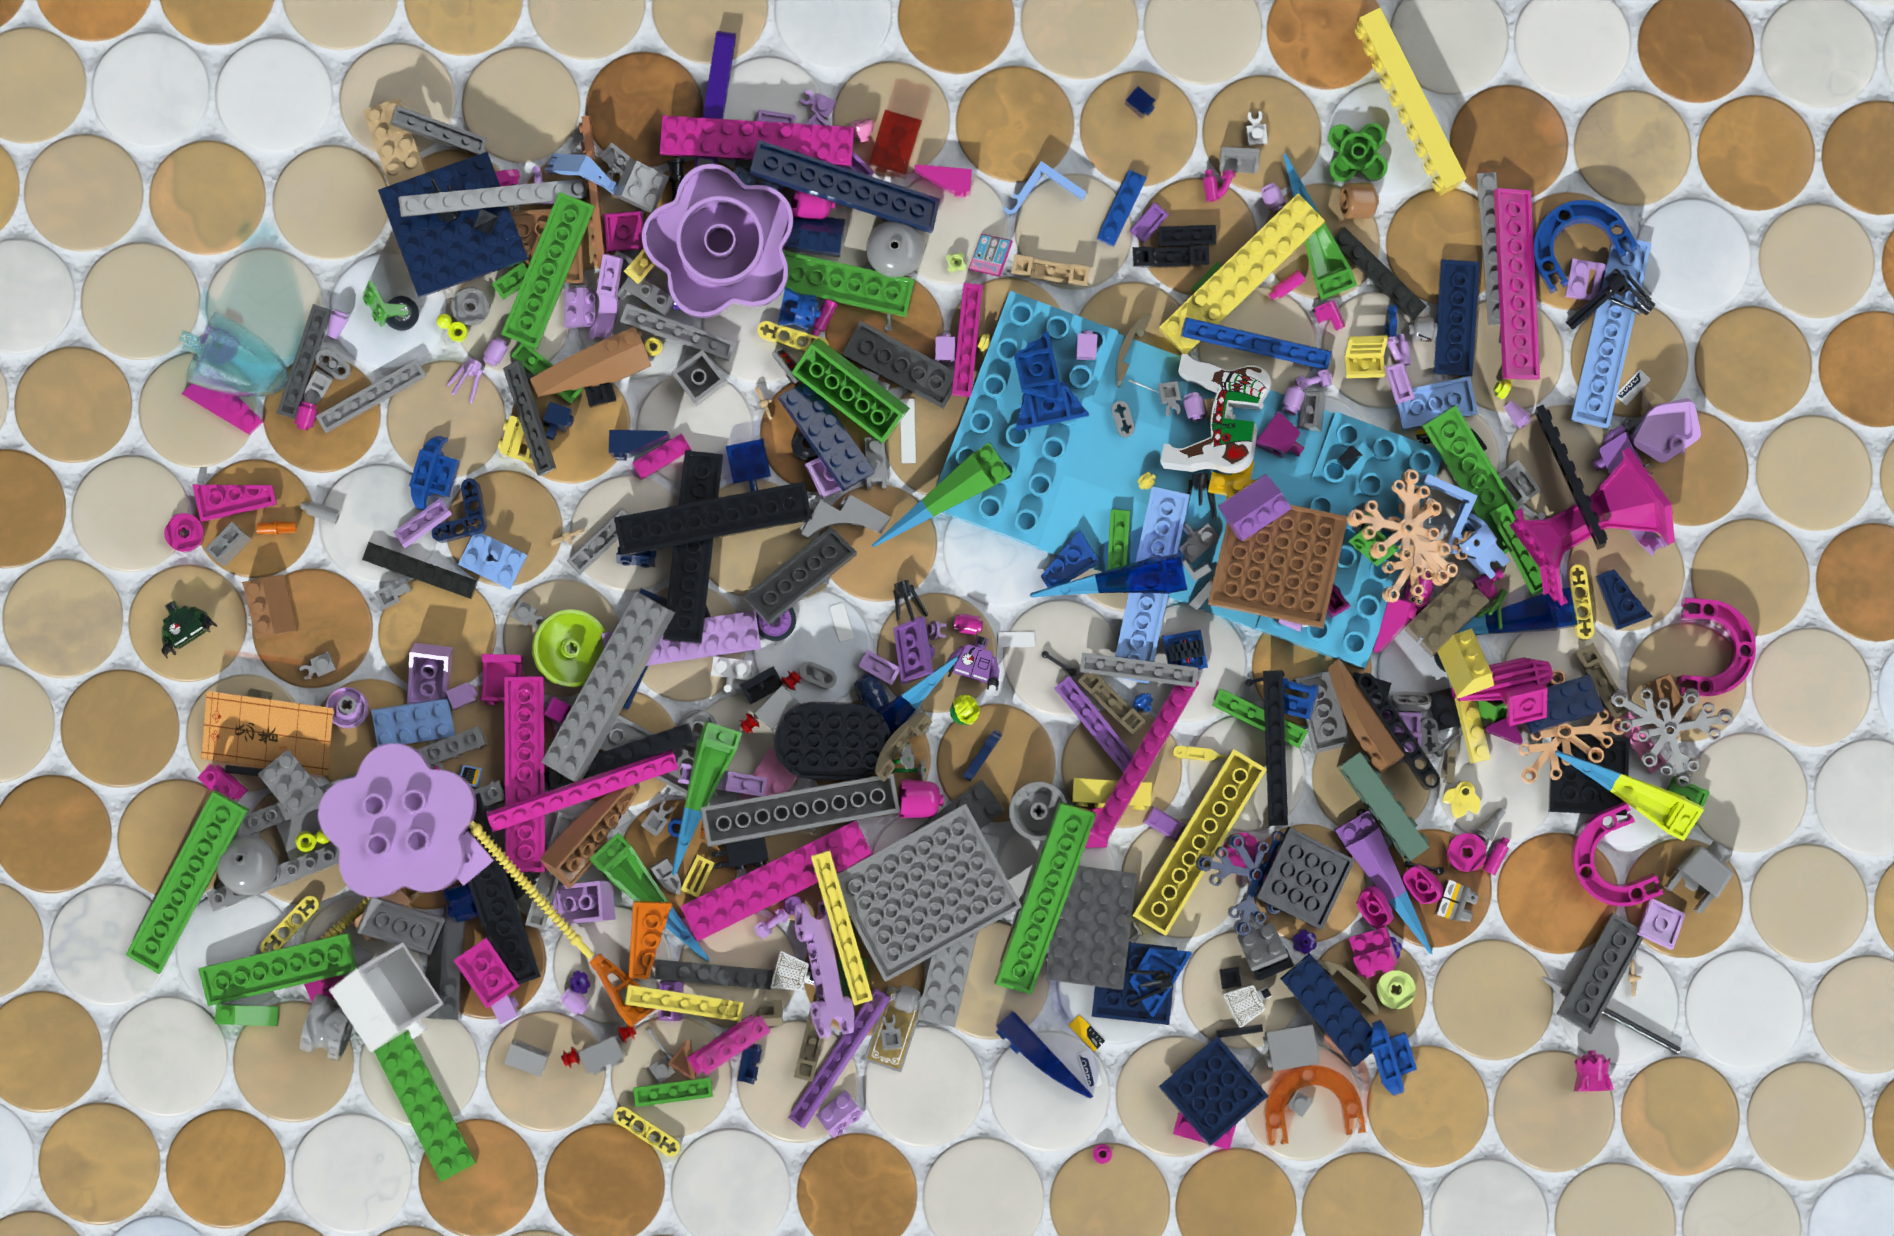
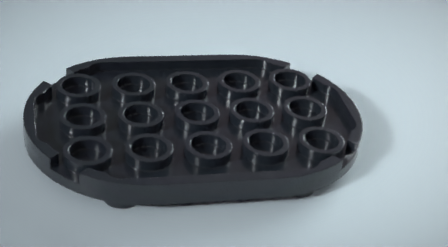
M806 702L791 708L780 719L774 734V746L779 761L789 772L798 777L817 780H858L874 774L879 755L891 734L881 714L867 705L847 702Z

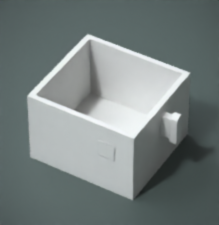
M404 943L397 945L357 968L330 989L335 1000L370 1052H373L407 1030L410 1031V1036L414 1039L427 1029L426 1025H423L421 1021L444 1005Z

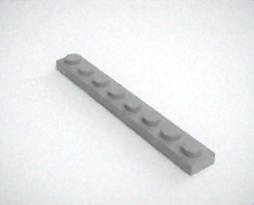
M1496 172L1477 173L1476 184L1488 326L1500 325L1494 190L1497 189Z

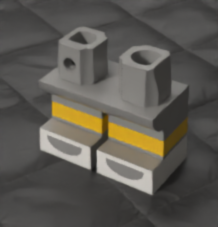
M1446 880L1442 897L1457 903L1440 898L1435 915L1454 921L1470 922L1473 912L1464 909L1466 902L1476 905L1479 895L1470 891L1471 888L1452 880Z

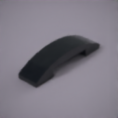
M1209 245L1169 248L1132 247L1133 267L1177 268L1210 264Z

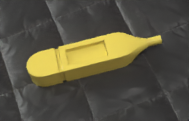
M1176 746L1173 749V754L1177 758L1203 761L1226 758V755H1221L1207 748Z

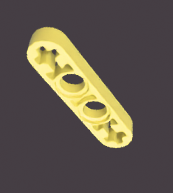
M763 321L757 327L758 335L762 339L800 351H807L811 345V339L815 341L819 338L829 346L828 341L824 338L782 325L777 326V324L769 321ZM767 325L769 330L774 332L775 328H778L775 335L776 338H772L773 334L769 332L763 335L761 328H765ZM781 331L789 332L790 337L787 341L779 339ZM801 336L808 339V344L804 347L797 344V340Z
M1574 565L1568 570V581L1575 633L1578 638L1586 640L1594 634L1586 569L1582 565ZM1575 568L1582 572V575L1579 576V582L1583 581L1584 584L1573 585V582H1577V577L1572 574L1576 570ZM1577 587L1584 589L1585 595L1583 598L1576 597L1575 589ZM1580 606L1587 609L1585 617H1580L1577 613V609ZM1589 619V622H1585V627L1590 632L1586 634L1587 636H1584V633H1580V629H1583V623L1579 624L1578 620Z
M306 896L263 940L260 947L262 953L268 952L266 950V943H272L275 940L272 938L273 935L282 942L281 944L276 942L273 945L274 950L281 949L319 910V899L315 896ZM307 900H314L313 905L315 908H309L306 913H309L308 916L302 910H299L300 907L305 909L308 906ZM295 913L302 915L303 919L300 924H295L292 921V916ZM282 927H286L289 930V935L286 938L279 936L278 932Z
M621 1106L614 1111L613 1118L619 1125L665 1155L675 1156L680 1151V1143L677 1139L628 1107ZM623 1110H625V1115L629 1118H631L632 1115L635 1116V1118L631 1121L630 1126L626 1125L628 1120L624 1118L622 1120L618 1119V1111L622 1112ZM640 1120L644 1123L642 1131L634 1129L633 1124L635 1121ZM657 1131L660 1133L661 1138L658 1142L650 1140L651 1132ZM664 1136L668 1138L665 1141L668 1144L675 1143L676 1151L668 1152V1146L663 1144L662 1148L659 1146Z

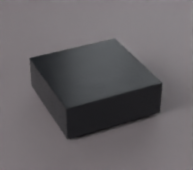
M1239 967L1219 969L1222 989L1242 986Z

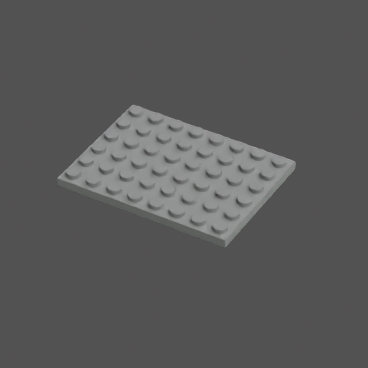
M967 804L837 874L847 912L885 982L1022 907Z

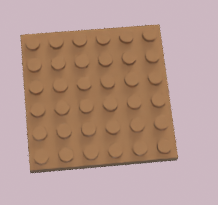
M1290 505L1292 509L1244 541L1236 537L1227 522L1208 605L1324 628L1347 528V516Z

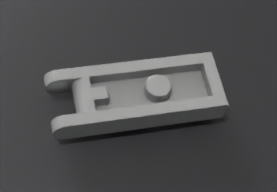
M865 437L866 459L875 470V473L867 478V490L871 489V482L882 481V488L886 489L885 444L875 437Z

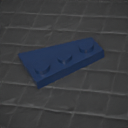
M1615 569L1595 576L1615 631L1653 617L1645 609L1641 601L1632 593Z

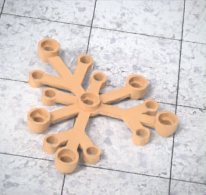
M1408 469L1402 473L1401 480L1395 481L1391 486L1392 490L1398 494L1405 504L1402 521L1398 523L1384 520L1377 510V502L1370 500L1365 503L1364 509L1371 516L1364 515L1362 511L1356 509L1348 513L1347 522L1353 527L1362 523L1372 525L1363 529L1362 535L1365 539L1373 538L1381 528L1397 531L1385 541H1378L1372 544L1370 554L1374 558L1379 559L1386 555L1387 548L1402 538L1399 558L1402 561H1407L1412 557V551L1409 549L1411 541L1414 545L1413 565L1410 569L1411 574L1414 577H1418L1424 573V568L1421 565L1422 557L1433 572L1431 575L1432 582L1435 585L1441 586L1448 582L1449 573L1438 566L1429 552L1446 556L1451 552V547L1446 543L1436 545L1423 542L1417 537H1426L1431 541L1439 537V530L1433 527L1428 530L1417 526L1427 518H1434L1441 513V504L1437 501H1430L1424 506V511L1412 520L1413 504L1429 496L1430 489L1427 486H1421L1414 494V485L1417 483L1419 475L1417 471ZM1367 530L1371 532V536L1367 534Z
M1414 485V490H1416L1417 492V489L1420 487L1418 485ZM1433 498L1424 499L1422 507H1420V500L1413 504L1412 520L1424 511V506L1428 501L1435 500ZM1401 503L1398 507L1401 514H1404V503ZM1396 516L1386 518V520L1399 523L1401 521ZM1423 522L1419 524L1417 527L1424 528ZM1454 522L1451 523L1450 530L1444 539L1429 541L1425 537H1417L1423 542L1442 545L1447 542ZM1386 529L1388 532H1397L1395 530ZM1464 531L1461 534L1464 536L1463 539H1458L1457 537L1454 539L1452 549L1458 552V554H1454L1456 559L1464 560L1467 558L1468 555L1464 552L1462 557H1460L1459 553L1462 550L1456 545L1461 541H1465L1474 531ZM1413 544L1410 545L1409 548L1412 551V553L1414 552ZM1397 552L1393 554L1395 557H1399ZM1429 552L1438 566L1449 573V577H1454L1457 574L1458 568L1454 562H1447L1437 553ZM1413 554L1407 561H1386L1383 563L1382 570L1385 573H1393L1395 570L1403 569L1393 586L1386 587L1382 591L1384 601L1396 602L1400 596L1399 590L1409 575L1411 594L1414 596L1423 594L1424 588L1419 584V578L1414 577L1410 572L1413 565ZM1421 557L1424 573L1420 576L1423 580H1431L1433 572ZM1388 564L1391 566L1389 571L1387 569ZM1426 571L1429 572L1428 577L1425 576ZM1416 587L1419 588L1418 593L1415 592ZM1392 591L1394 592V597H1393V598L1391 597V592H1392Z
M1554 670L1553 677H1558L1559 682L1552 680L1549 683L1552 686L1563 683L1565 681V674L1560 670ZM1604 709L1603 713L1606 715V718H1601L1599 713H1597L1596 718L1589 726L1572 727L1569 723L1553 727V729L1538 732L1540 734L1539 738L1530 734L1533 741H1539L1541 738H1555L1551 743L1521 744L1519 753L1522 756H1527L1532 752H1543L1531 767H1527L1522 771L1521 779L1527 784L1533 783L1538 777L1537 771L1549 757L1552 769L1549 775L1553 780L1560 779L1562 770L1559 767L1558 756L1555 753L1560 743H1562L1563 753L1573 756L1571 754V742L1587 755L1589 762L1593 764L1600 763L1604 758L1603 750L1598 747H1589L1575 735L1591 734L1600 741V745L1603 748H1609L1613 744V739L1610 736L1604 735L1603 732H1613L1616 735L1623 734L1624 731L1615 729V725H1620L1623 719L1617 718L1611 724L1600 725L1609 717L1608 711ZM1562 729L1566 730L1567 735H1562L1560 731ZM1608 739L1610 744L1605 745L1603 740ZM1524 746L1528 748L1526 753L1522 751ZM1592 754H1597L1598 759L1594 760ZM1561 758L1564 765H1571ZM1553 771H1558L1559 776L1555 777ZM1525 774H1531L1532 779H1527L1525 777Z

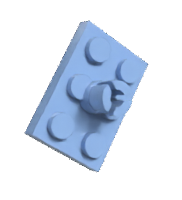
M480 533L471 537L458 565L511 590L528 555Z

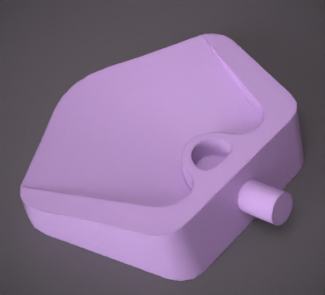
M1685 398L1654 406L1647 412L1631 436L1632 443L1638 449L1661 463L1667 462L1678 453L1683 454L1685 449L1696 442L1701 436L1695 404L1691 399Z

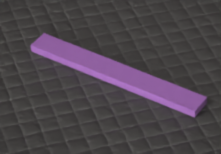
M876 987L871 993L873 1000L865 1002L855 1016L853 1033L843 1034L813 1079V1082H811L788 1118L801 1128L805 1129L891 1000L889 996Z

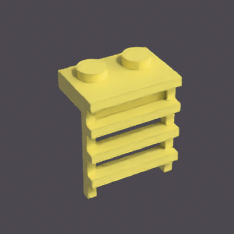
M1388 336L1347 337L1348 342H1346L1344 353L1346 378L1384 377V353Z
M510 415L509 420L506 419L504 423V438H500L498 443L499 453L503 456L534 464L533 460L530 459L529 448H527L525 457L519 456L524 432L519 418ZM543 427V428H544V431H545V434H546L548 428H547V427Z

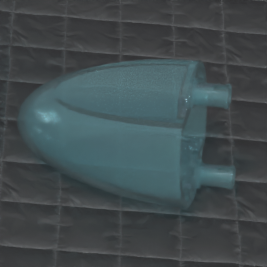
M214 312L200 336L189 333L184 329L181 332L178 341L183 342L182 349L194 353L186 374V382L215 392L242 397L270 396L280 392L288 384V370L279 354L254 332L224 315Z

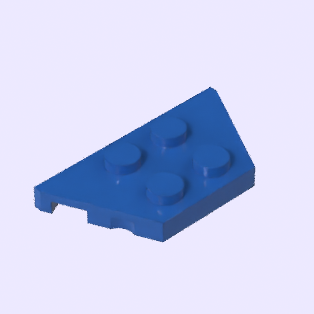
M1046 331L1041 338L1035 342L1032 341L1025 349H1021L1014 354L1021 391L1026 394L1064 401L1049 332Z
M1063 381L1060 384L1064 401L1024 394L1015 430L1017 432L1089 417V412L1085 410Z
M1149 948L1136 970H1164V973L1170 972L1173 986L1192 952ZM1133 974L1129 980L1139 997L1159 989L1155 985L1139 987V984L1154 981V977L1157 975ZM1171 988L1141 1000L1150 1016H1155Z

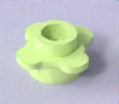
M959 252L958 254H948L946 256V261L948 262L947 270L950 273L966 269L963 260L964 254Z

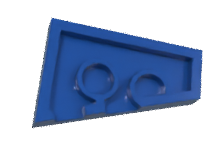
M1081 530L1075 534L1041 575L1047 588L1069 582L1100 563Z

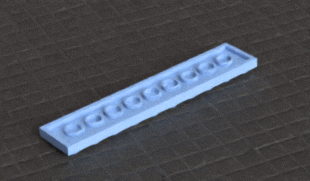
M1624 238L1618 241L1621 249H1624L1626 253L1621 258L1618 257L1611 244L1600 291L1608 285L1605 277L1617 268L1625 276V280L1638 292L1626 276L1629 274L1642 288L1652 243L1635 239L1638 246L1637 250L1632 252L1629 247L1630 244ZM1630 290L1622 297L1616 293L1611 296L1637 308L1635 303L1638 298ZM1610 300L1605 301L1595 311L1570 418L1571 421L1609 429L1636 314L1634 311Z
M1153 486L1151 488L1115 657L1154 662L1190 494ZM1128 679V680H1133V681H1137V682H1142V683H1147V684H1149V681Z

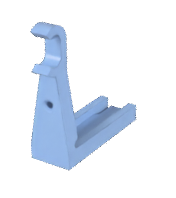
M551 155L552 158L549 159L547 164L549 167L545 168V171L549 174L580 175L604 187L614 195L617 188L616 182L611 181L587 155Z
M1041 161L1019 195L1013 194V198L1018 200L1014 209L1009 210L1007 207H1003L1007 214H1015L1042 177L1040 173L1045 174L1081 200L1085 198L1087 192Z
M1423 474L1420 477V483L1463 501V504L1460 503L1446 542L1451 547L1450 553L1458 554L1457 550L1452 549V543L1456 537L1458 539L1464 538L1460 533L1477 495L1429 474Z

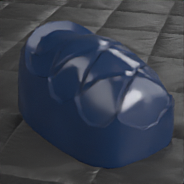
M868 674L855 682V692L861 704L875 709L879 714L887 710L889 706L888 695L875 676Z

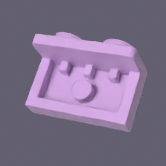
M584 287L565 289L564 327L591 328L594 325L596 299L594 290Z
M845 1090L819 1111L816 1117L835 1138L844 1133L846 1128L852 1123L857 1122L864 1112Z

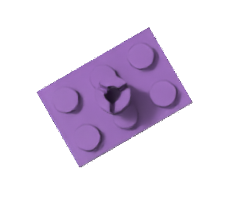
M917 617L913 622L910 620L894 627L901 683L908 684L932 674L931 659L935 656V647L929 644L925 617Z

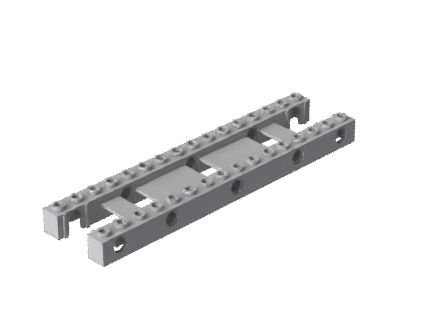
M477 726L417 749V751L424 756L432 769L435 770L434 767L438 766L440 770H444L443 762L453 758L459 759L464 752L472 749L482 750L488 743L482 727ZM357 773L323 785L320 788L326 793L336 783L354 778ZM491 781V784L474 790L475 794L480 792L485 808L505 801V788L502 781ZM322 797L295 819L292 818L280 802L245 816L234 838L250 835L262 839L260 832H263V829L277 826L290 861L277 866L274 881L267 889L258 894L238 895L226 886L212 888V891L207 892V896L213 911H219L339 865L340 850L331 841L326 844L316 842L315 847L308 852L299 850L295 844V838L300 832L309 831L315 835L321 829L318 810ZM303 838L302 842H306L308 838Z

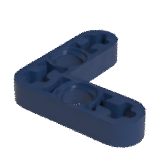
M468 478L461 485L466 517L435 526L432 530V537L437 542L446 543L480 534L486 530L487 519L480 484L476 480ZM470 484L475 486L472 488V494L469 490H467V488L470 487ZM473 501H478V508L475 511H471L470 504ZM476 520H478V521L481 522V524H479V528H477V527H475V526H470V527L468 526V524H470V525L476 524V523H477ZM463 524V532L456 534V526ZM440 530H443L444 532H448V531L451 532V534H450V533H444V534H442V538L438 536V534H440V532H441Z
M996 729L993 730L980 752L962 776L963 778L971 782L1002 737V733Z

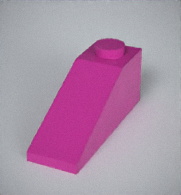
M914 165L915 173L948 193L955 194V197L965 198L966 195H970L972 169Z
M1399 597L1396 602L1387 603L1373 652H1382L1406 627L1411 619H1414L1417 612L1416 602Z

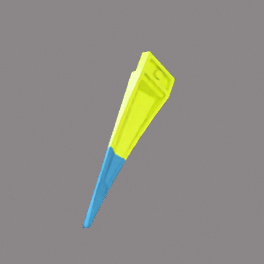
M1555 751L1557 756L1628 803L1666 833L1682 841L1686 839L1704 811L1703 806L1686 799L1685 796L1566 753Z

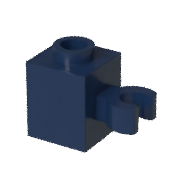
M553 402L549 403L543 418L544 425L549 426L546 433L547 439L554 441L557 430L566 432L567 428L572 426L574 421L572 409Z

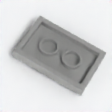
M289 749L258 773L260 778L294 819L325 794Z

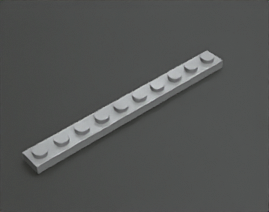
M585 178L401 196L398 198L401 217L554 202L559 192L576 199L587 198Z

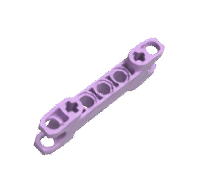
M824 900L818 902V916L816 919L810 915L806 903L798 904L795 906V930L798 940L800 942H807L817 1001L812 1002L810 1005V1011L817 1034L820 1039L830 1037L831 1021L833 1018L839 1023L843 1034L853 1033V1003L849 996H842L832 942L834 934Z

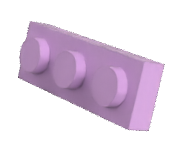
M439 498L395 530L394 534L403 547L407 548L452 515L443 500Z

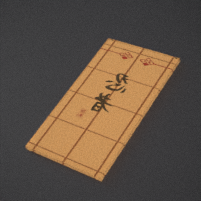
M206 692L201 759L267 767L289 749L309 774L328 775L334 708L219 692Z

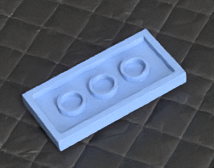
M1470 376L1412 388L1415 399L1397 404L1402 430L1420 427L1453 405L1457 406L1463 417L1478 414Z
M449 698L371 710L378 747L390 743L409 744L449 738L455 735Z

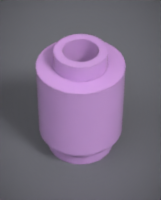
M1271 183L1261 188V196L1268 211L1273 210L1274 213L1280 211L1286 202L1279 186Z
M498 337L495 340L491 339L483 353L484 357L482 360L496 367L497 364H500L508 350V347L505 346L507 342Z
M1292 385V387L1287 388L1281 404L1282 412L1295 416L1300 411L1305 397L1301 387Z
M1195 392L1185 395L1183 403L1188 420H1192L1193 423L1204 420L1207 413L1199 393Z
M571 987L560 997L563 1001L562 1004L574 1015L578 1013L582 1015L589 1007L587 1005L589 1001Z

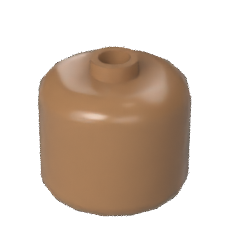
M1346 183L1343 185L1340 192V210L1346 219H1367L1375 215L1379 204V197L1372 183Z

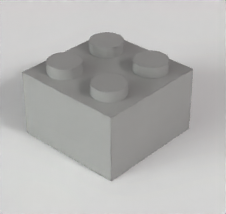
M628 160L613 196L645 212H653L658 205L669 177L637 160Z
M703 350L672 372L675 379L696 406L727 384L724 377Z

